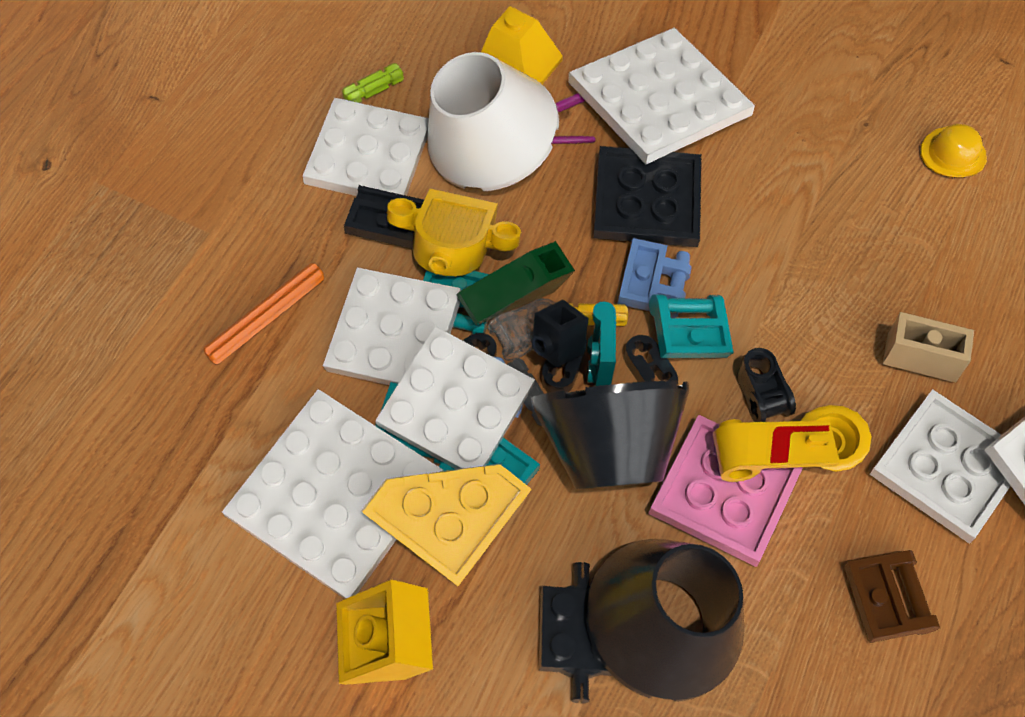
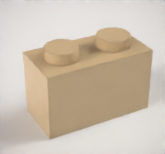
M900 312L887 335L883 364L956 383L971 361L974 330Z

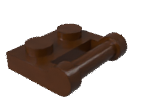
M912 550L848 561L844 566L869 643L914 634L924 635L940 629L937 616L931 615L914 568L917 561ZM893 569L899 571L915 618L908 619L892 573Z

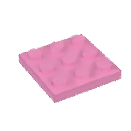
M698 415L650 508L649 514L757 567L803 467L764 468L757 476L739 482L724 481L720 476L713 440V431L719 428V424Z

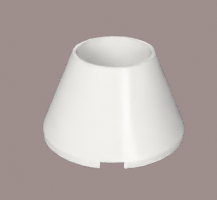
M481 52L457 56L447 62L437 72L430 90L427 145L433 165L445 180L462 189H465V186L482 188L483 191L505 188L521 181L534 172L553 148L551 145L556 130H559V114L553 97L540 82L501 60Z

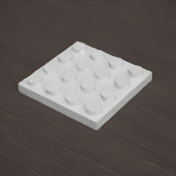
M675 28L569 72L568 82L645 164L753 115L755 107L735 85Z
M318 389L227 504L222 513L226 518L339 596L347 599L358 594L397 540L362 513L363 507L387 478L440 472L443 469Z

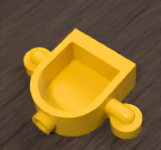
M430 188L420 209L416 208L414 202L405 198L393 199L387 206L388 222L398 228L414 231V258L421 267L434 274L442 276L469 274L480 267L488 248L506 252L516 249L520 243L521 229L519 226L507 221L496 223L498 203Z

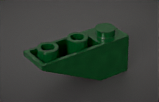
M554 241L527 252L461 290L456 295L474 324L478 325L554 293L575 270L557 242Z

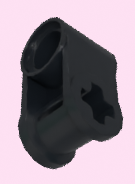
M754 348L748 351L737 372V382L746 399L753 421L766 422V418L783 413L786 416L795 414V397L790 386L786 383L774 354L764 348ZM750 367L760 369L763 374L753 372Z

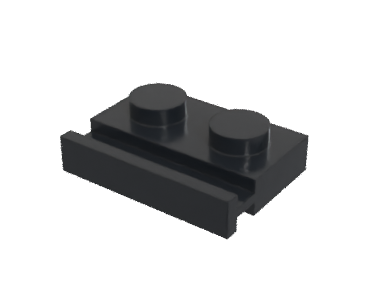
M359 185L356 198L354 197L344 224L345 234L413 249L414 231L401 229L390 224L387 220V206L393 199L405 198L414 202L416 208L420 209L424 199Z

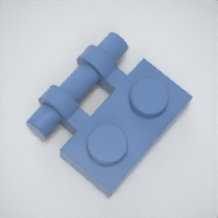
M633 238L618 304L650 311L649 301L653 294H664L667 298H686L684 285L685 281L689 280L692 269L689 264L690 254L685 251H679L676 254V259L665 257L667 245ZM661 274L671 277L670 286L659 284ZM670 313L671 318H676L679 314Z

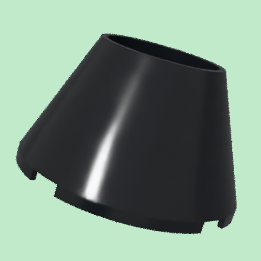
M677 381L610 384L585 387L586 390L565 393V390L550 392L531 398L532 407L575 489L663 481L689 394V382L685 381L682 385H677Z
M647 539L622 547L613 553L598 569L587 594L589 598L586 625L590 641L598 658L611 675L621 684L648 698L653 696L678 702L700 697L713 690L728 677L739 659L743 646L744 601L740 578L734 567L724 556L709 547L666 539ZM657 580L676 583L693 596L702 614V633L693 632L679 626L666 614L657 595Z

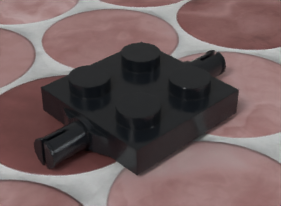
M577 562L573 564L574 582L572 586H543L541 589L539 671L560 672L568 677H572V702L578 703L580 701L583 704L590 702L589 678L599 675H612L598 658L590 641L586 625V619L588 618L589 596L587 594L590 587V564L584 562L582 566V562Z

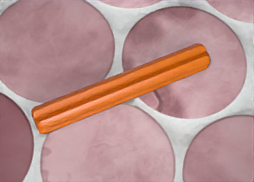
M315 263L306 266L206 345L203 349L206 357L215 365L221 363L324 280L323 271Z

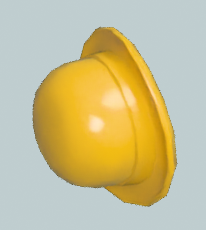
M954 124L935 129L925 137L921 144V158L925 165L937 174L947 177L963 178L974 176L981 172L987 163L982 137L979 132L968 125Z
M827 405L817 407L805 414L801 421L830 420L840 463L838 466H825L821 468L837 472L849 470L863 461L870 450L872 436L868 423L858 412L845 406Z

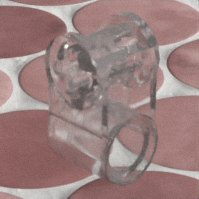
M545 298L537 299L516 310L500 314L488 324L487 329L492 336H496L503 348L501 354L505 360H515L533 350L532 338L535 313L554 304V301Z

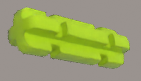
M392 63L384 67V72L378 70L358 80V85L352 83L342 89L344 100L359 103L362 101V97L367 99L389 88L388 84L393 86L404 79L402 69L397 63Z

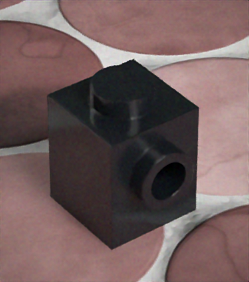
M563 299L536 312L534 316L532 349L556 368L573 360L585 352L589 318Z

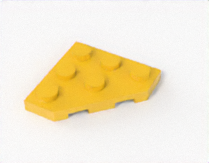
M500 464L387 478L361 512L459 586L532 489Z

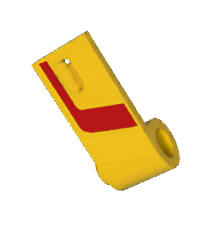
M730 419L721 422L719 428L713 431L720 476L722 480L727 482L751 479L757 476L764 468L838 466L840 463L830 420L742 423L741 420Z

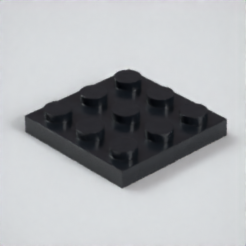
M600 146L593 238L630 242L635 238L658 244L698 247L701 223L702 154L672 152L645 164L631 148Z

